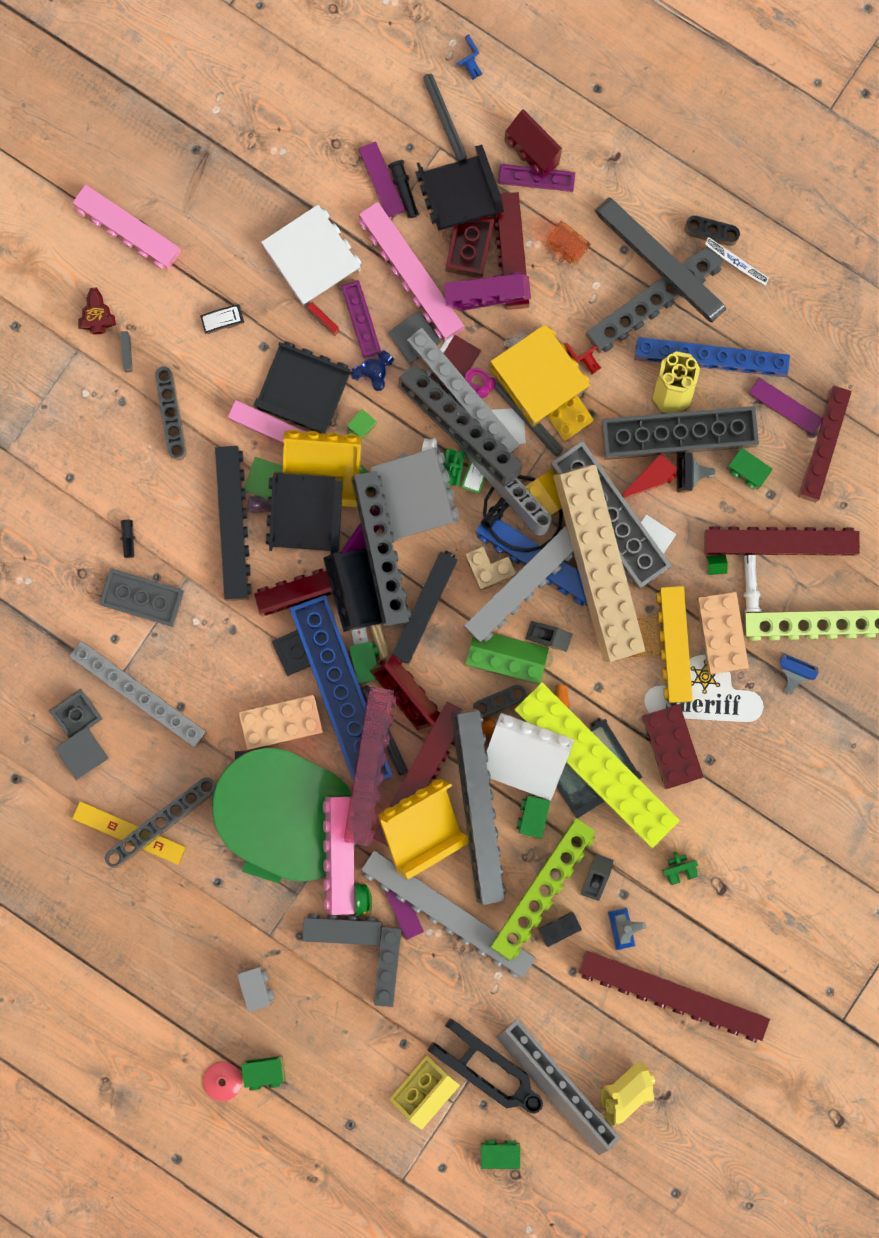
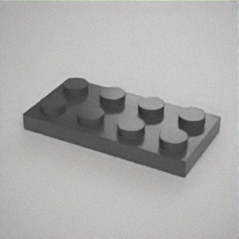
M110 568L99 605L173 627L184 590Z

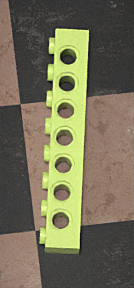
M879 610L745 613L743 615L744 638L749 637V641H760L761 637H768V640H780V637H788V640H799V636H807L808 640L818 639V636H826V639H838L837 635H845V639L857 638V635H864V638H876V634H879V629L875 626L876 619H879ZM858 619L864 622L863 630L856 627ZM819 620L826 623L824 631L819 630L817 627ZM838 620H842L845 623L844 630L837 628L836 623ZM781 621L786 622L788 625L786 632L779 629ZM799 621H804L807 624L806 631H801L798 628ZM761 622H766L769 625L767 632L760 630Z

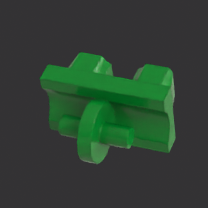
M447 448L444 455V467L450 476L448 483L449 485L459 486L465 452Z
M677 851L673 852L674 858L667 860L669 865L676 863L677 866L662 870L663 876L667 877L670 885L681 882L678 875L680 871L685 870L687 880L698 877L697 860L681 864V861L687 860L686 854L679 856Z

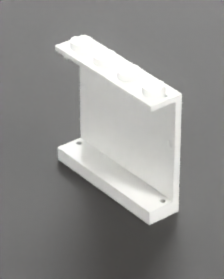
M319 205L261 242L263 248L304 308L310 304L312 299L356 270L358 272L361 271L360 264L362 263L356 254L352 255L349 250L351 246L348 241L341 239L339 228L335 223L331 224L328 220L330 215L325 208L321 209Z
M500 713L486 751L488 754L487 770H489L493 780L551 801L574 740Z

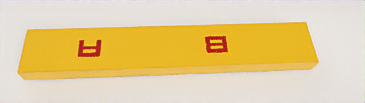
M81 801L72 818L119 840H123L139 828L137 825ZM144 830L140 834V838L143 840L150 837V831ZM159 836L143 850L179 865L186 847Z

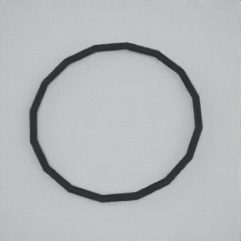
M519 475L517 477L518 479L530 481L536 480V478L522 475ZM493 486L491 487V489L489 490L488 494L484 499V518L487 515L486 512L488 499L495 489ZM562 508L559 510V523L552 538L546 541L541 546H536L532 548H521L511 546L510 544L501 540L492 529L488 531L493 535L497 542L503 544L511 550L523 552L543 549L559 533L560 529L562 528L563 511Z

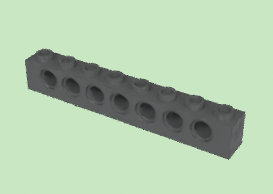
M707 246L682 265L703 284L706 282L705 278L710 274L714 276L722 270L720 267L724 262L717 253ZM697 265H705L706 271H699L697 269ZM662 278L588 330L586 336L593 346L597 345L598 348L596 350L598 353L602 351L606 353L614 347L613 343L618 339L620 342L629 336L628 332L633 329L637 331L645 325V320L648 318L654 319L660 314L659 310L664 307L668 309L676 303L674 301L679 296L683 297L677 291L673 294L668 293L666 287L671 285ZM656 296L660 299V303L657 305L653 304L650 298ZM641 307L645 310V314L638 315L635 309ZM620 319H628L630 325L622 326ZM611 329L614 331V336L607 337L604 331Z
M415 364L399 377L398 388L503 487L520 475L523 466L520 459L513 456L504 444H500L490 431H486L480 422L469 415L467 410L460 406L452 395L446 393L438 382L433 381L424 369L419 368Z
M377 471L354 475L351 480L383 628L406 624L409 622V618H411L409 607H406L405 599H407L405 588L401 586L403 577L396 563L399 561L398 553L393 549L394 535L389 530V513L385 512L386 498L381 493V476L377 475ZM367 488L372 489L374 497H368L365 490ZM370 507H375L378 510V516L370 514ZM374 526L381 527V535L375 534ZM379 544L386 547L385 554H381L378 551ZM383 563L390 566L389 573L382 570ZM387 582L393 583V592L386 589ZM391 601L398 603V610L391 609Z

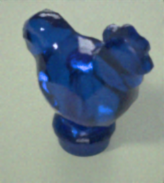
M383 350L378 354L379 359H367L362 365L352 368V372H350L351 378L358 381L359 378L365 376L371 380L374 390L382 391L385 387V367L391 366L395 359Z

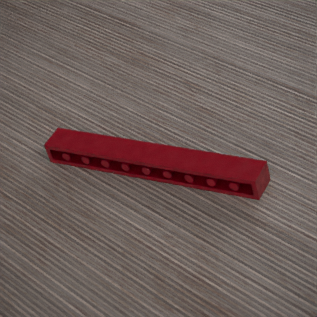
M587 950L578 971L582 974L581 978L591 982L593 978L600 981V985L611 988V985L618 987V992L626 995L632 992L637 994V999L645 1002L648 999L655 1001L654 1005L664 1009L666 1006L672 1007V1012L684 1015V1012L691 1014V1019L702 1022V1019L710 1022V1026L718 1029L721 1026L728 1028V1033L736 1036L742 1033L746 1035L745 1039L755 1043L757 1039L763 1041L770 1021L765 1016Z

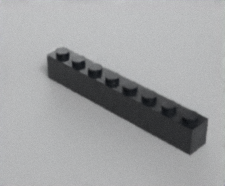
M238 446L215 447L224 600H249V595H252L251 583H248L247 576H251L250 564L246 562V557H250L249 545H245V538H248V526H244V519H247V508L243 507V500H246V490L242 488L241 482L245 481L244 469L241 470L240 462H244L243 450L240 451Z

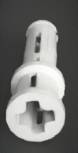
M756 555L744 556L746 592L743 594L744 598H746V610L744 612L762 613L759 605L761 593L757 587Z

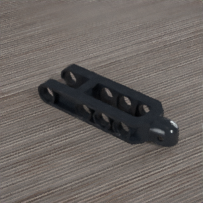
M450 1018L445 1027L449 1028L470 1045L462 1058L458 1060L435 1042H432L427 1049L431 1054L503 1107L513 1108L520 1106L532 1114L538 1113L542 1109V1098L531 1090L528 1074ZM476 1050L483 1053L492 1062L498 1064L508 1074L513 1075L520 1081V1087L514 1095L507 1096L466 1066Z

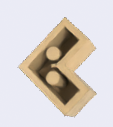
M484 547L465 554L480 591L513 578L516 575L509 557L491 564Z

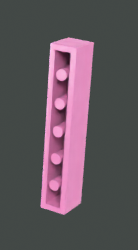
M86 184L73 201V205L76 208L75 211L83 217L85 215L92 218L90 221L98 227L104 226L108 234L114 238L118 236L123 239L121 242L127 247L131 248L133 246L138 249L137 253L145 259L147 257L154 260L153 264L160 269L164 267L169 270L181 253L178 246Z
M325 797L323 802V812L325 813L326 820L323 822V831L326 832V840L323 842V849L326 852V860L323 862V868L326 871V879H324V890L326 891L324 909L326 914L330 915L354 914L353 797Z

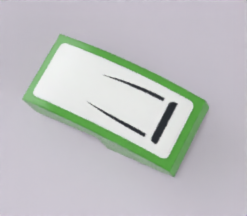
M471 461L461 488L479 494L485 477Z

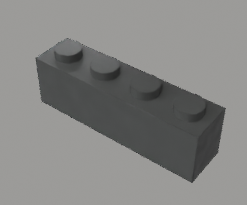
M308 914V917H304L302 941L380 946L382 921H378L376 917H366V921L358 920V916H347L346 920L339 919V915H328L327 918H320V914Z
M382 926L374 1005L393 1007L401 928Z

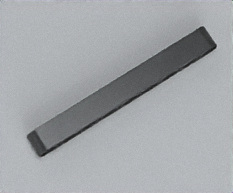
M608 197L595 209L597 216L709 322L713 323L726 311L725 305L612 198Z

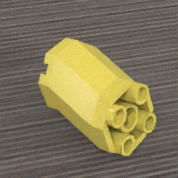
M676 351L662 360L652 401L657 405L660 413H678L690 407L700 371L697 361L691 354Z
M635 1063L612 1085H607L601 1089L600 1104L601 1108L606 1109V1113L603 1116L611 1127L620 1125L639 1106L654 1101L653 1085L655 1084V1078L653 1073H649L645 1063Z

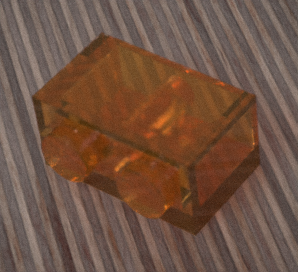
M562 220L546 240L547 246L554 252L559 251L566 262L574 263L575 265L591 245L589 241Z

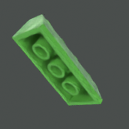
M494 634L486 643L483 640L479 643L473 637L465 666L540 685L549 648Z

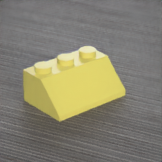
M426 1055L389 1100L410 1122L422 1130L460 1084Z

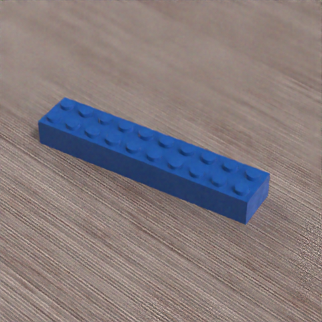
M326 595L291 607L292 618L355 789L358 790L392 777L390 767Z

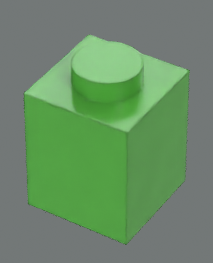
M361 409L347 425L349 430L347 433L361 436L362 441L377 422Z

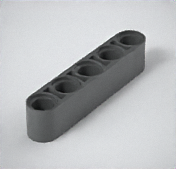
M162 366L156 370L155 379L167 450L172 459L180 461L186 456V445L175 380L172 371L168 367ZM162 373H169V378L167 380H160V375ZM165 391L173 393L170 399L163 398ZM170 409L176 411L175 416L172 418L166 417V413ZM172 428L179 429V433L175 437L169 435V431ZM177 446L182 448L180 455L172 454L173 448Z

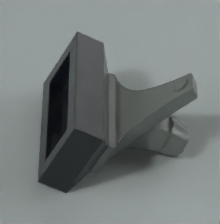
M685 452L677 455V493L692 491L700 479L714 477L715 468L700 466L696 459L693 458L692 453Z

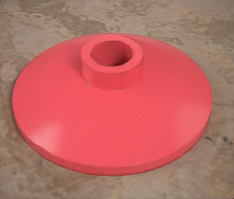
M215 1063L205 1072L203 1079L204 1089L215 1100H230L241 1089V1073L231 1063ZM219 1079H224L226 1084L221 1086Z

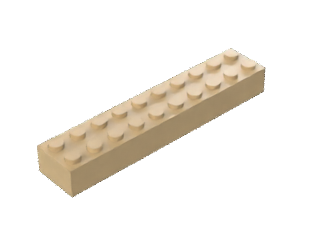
M596 464L553 475L602 660L613 662L646 651Z

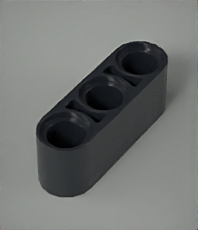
M700 216L689 217L685 224L687 235L707 240L709 237L718 244L726 246L736 244L740 237V231L736 226ZM691 222H695L698 224L699 228L693 230L690 228L689 224ZM713 227L717 233L712 235L707 229ZM726 233H734L735 239H728Z
M520 685L511 686L478 700L473 705V709H476L478 704H484L487 707V711L482 716H489L523 701L526 695L525 689ZM512 690H521L522 697L514 699L511 695ZM497 696L503 697L505 701L501 707H497L494 704V698Z

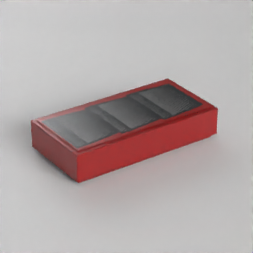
M313 302L307 306L308 312L334 336L339 333V327Z

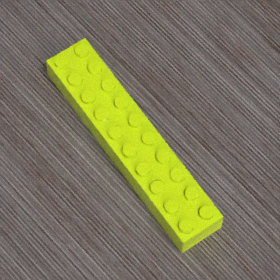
M543 683L514 710L525 722L574 740L566 764L650 848H653L680 821Z

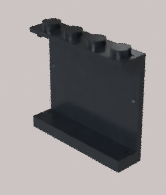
M482 144L475 146L476 157L427 171H423L420 162L417 163L418 171H415L418 182H422V185H420L422 196L427 197V199H424L427 210L431 209L432 213H429L432 224L436 223L438 231L504 212L502 198Z
M274 472L273 477L269 478L268 486L269 489H272V496H268V508H271V515H267V526H270V533L266 534V545H269V551H272L273 547L331 551L330 554L339 552L343 477Z

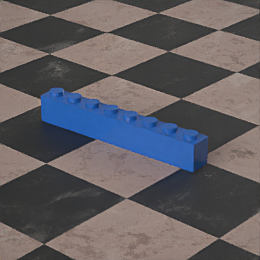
M497 520L491 528L501 540L511 546L521 548L540 546L501 520ZM481 524L475 532L480 541L485 544L490 542L494 545V550L500 554L505 552L510 555L509 559L516 564L522 563L526 565L542 550L530 552L511 550L497 542L493 535L483 528ZM563 561L560 564L562 568L555 575L550 573L546 577L548 580L546 584L551 585L553 583L558 587L557 591L567 596L569 594L574 597L573 601L580 606L584 604L588 606L579 571Z

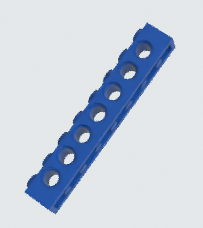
M638 337L636 341L634 360L661 363L663 359L677 351L691 354L700 368L786 377L788 374L789 354Z

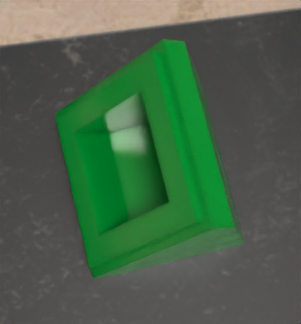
M726 555L706 556L708 575L727 574L728 561Z

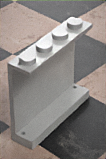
M429 449L371 467V471H377V475H380L382 479V487L380 488L381 493L386 498V505L384 507L385 512L389 513L390 524L388 525L390 532H393L394 542L420 532L451 523H459V511L454 506L453 500L455 496L453 490L449 487L448 481H450L448 471L445 470V457L443 452H440V449Z

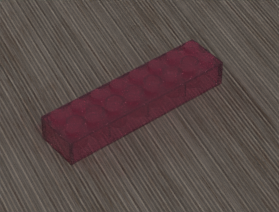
M370 687L368 690L343 843L367 847L369 843L373 842L374 831H371V826L376 823L377 812L374 811L375 804H379L381 794L377 790L378 785H382L384 773L380 771L381 766H384L386 763L387 754L384 753V747L389 745L390 734H387V729L392 726L393 715H390L391 708L395 707L396 696L393 695V690Z

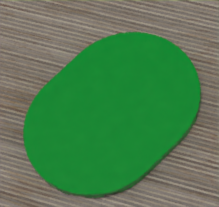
M276 748L256 749L243 754L231 762L220 775L212 796L213 823L225 846L243 860L292 881H313L326 876V871L323 868V862L326 860V852L323 849V842L326 840V832L323 831V822L326 821L325 813L323 812L325 797H353L354 847L359 834L360 818L357 803L352 792L338 776L292 752Z

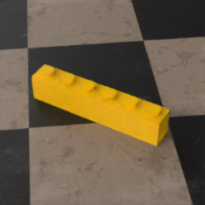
M684 586L663 587L659 589V593H656L657 604H660L661 612H658V623H662L659 639L660 642H663L664 650H661V661H665V669H662V678L666 680L667 688L663 689L664 700L668 699V704L692 702Z

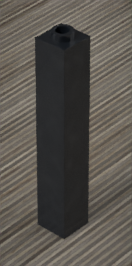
M451 552L439 553L414 606L411 618H409V622H407L392 653L401 662L408 665L457 564L458 559H455L456 555Z

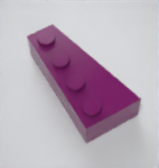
M512 272L511 275L506 276L495 275L490 278L444 283L446 306L459 311L531 299L529 276L522 274V272Z

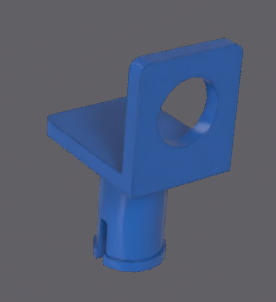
M468 34L465 36V40L473 54L456 63L455 67L465 65L471 79L474 80L483 73L474 60L478 56L479 51Z

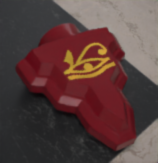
M90 288L86 297L87 305L82 309V317L78 319V329L90 330V334L93 335L106 333V328L116 325L115 316L110 313L109 307L104 304L103 296L98 288Z

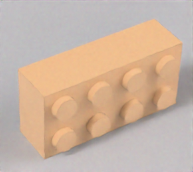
M737 592L696 599L708 675L748 669Z
M315 695L239 712L248 751L324 733Z

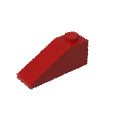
M660 454L622 494V497L626 499L663 486L666 482L670 484L676 478L675 472L678 469Z

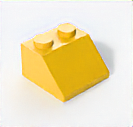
M552 469L525 486L550 516L562 508L553 477L556 474Z

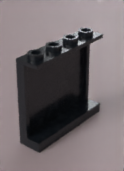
M279 342V348L260 395L256 398L254 407L320 434H327L351 374L348 365L341 362L337 364L332 363L330 358L320 355V357L314 356L312 351L302 348L301 351L296 349L295 345L290 342Z
M384 545L378 546V551L381 554H385L386 547ZM367 549L345 553L337 552L324 557L343 632L382 624ZM383 563L382 570L389 573L390 566ZM391 582L386 583L388 591H394V585ZM396 601L390 602L391 609L398 610V603Z

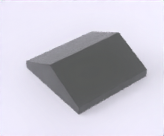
M79 689L49 710L68 738L85 727H92L103 719L82 689Z

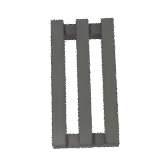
M121 331L123 370L125 373L132 372L130 334L128 331Z

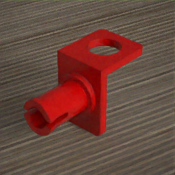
M564 343L569 356L574 358L576 362L583 361L591 375L601 369V366H599L592 355L593 351L598 348L597 345L577 357L569 344Z

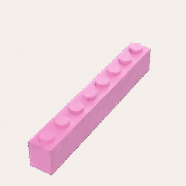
M376 202L360 213V221H358L364 231L368 230L371 234L369 237L374 246L378 245L380 247L382 258L385 262L389 260L392 265L391 270L396 277L400 276L403 281L401 283L407 293L410 291L414 296L412 298L417 308L421 307L423 309L425 320L428 323L432 322L435 327L434 332L438 338H443L444 341H447L464 329L463 323L454 310L446 306L445 297L379 202Z

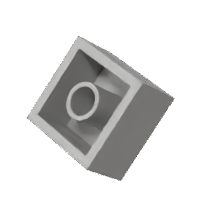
M261 965L237 974L248 1012L270 1006L273 1003L275 995L273 988H269L267 981L270 980L267 969H263Z

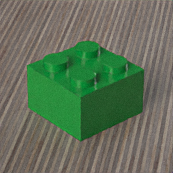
M283 1056L245 1060L241 1064L244 1088L249 1087V1091L259 1090L263 1085H269V1088L280 1087L285 1081Z

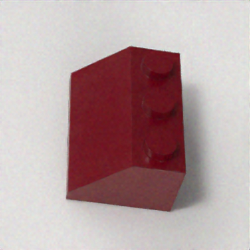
M522 109L506 129L505 143L508 147L514 148L518 152L519 158L524 162L526 161L536 175L539 174L544 178L560 164L562 148Z

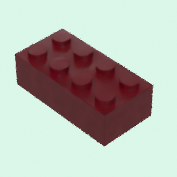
M680 704L641 716L665 789L704 778Z

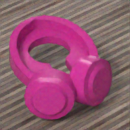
M473 368L466 373L465 380L480 398H485L488 396L489 391L494 389L495 379L490 378L484 370ZM480 375L482 377L481 381L485 386L473 384L471 382L472 377Z

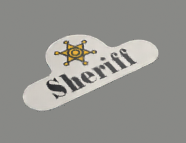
M698 655L689 659L692 702L668 704V699L664 700L663 689L667 688V686H654L649 689L644 699L645 707L649 713L680 704L685 719L753 722L761 716L764 708L761 697L755 692L735 690L732 687L730 672L708 675L705 655Z

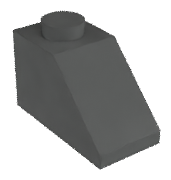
M531 621L525 639L552 649L567 652L573 634L558 627Z
M595 854L581 895L597 901L600 900L611 873L613 859Z

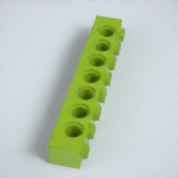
M577 818L573 820L489 949L507 961H510L512 958L516 959L521 951L519 946L522 942L526 943L532 935L529 931L533 926H538L542 920L541 913L543 910L547 911L553 903L551 898L554 894H559L564 886L561 883L565 877L568 879L573 873L574 869L572 866L575 862L579 863L585 855L582 851L586 846L590 847L595 840L593 836L596 832ZM572 838L579 839V848L571 844ZM562 854L569 856L570 861L568 864L561 861ZM552 869L557 870L559 873L557 880L552 879L550 876ZM544 885L548 888L547 896L540 893V886ZM531 901L536 902L538 905L536 912H532L529 909ZM522 917L527 920L526 928H521L518 925L519 918ZM509 934L516 936L517 941L515 944L508 942L507 936Z

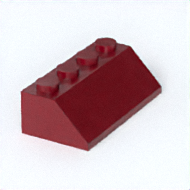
M323 568L312 572L313 575L305 577V574L294 577L292 582L287 583L284 580L276 583V587L270 589L268 586L257 589L258 593H255L254 596L260 615L264 617L324 595H332L333 592L327 570L323 571Z
M391 654L384 657L370 670L416 730L435 724L440 715L437 705L428 699L425 695V690L416 684L413 680V675L404 669L401 660L397 656Z

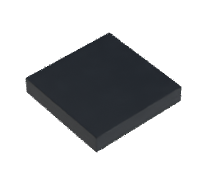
M297 630L272 641L287 676L310 667Z

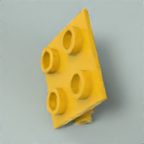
M578 395L547 415L564 442L595 421Z

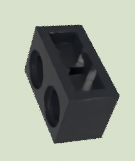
M570 912L538 928L546 946L549 947L581 931L582 928L574 912Z

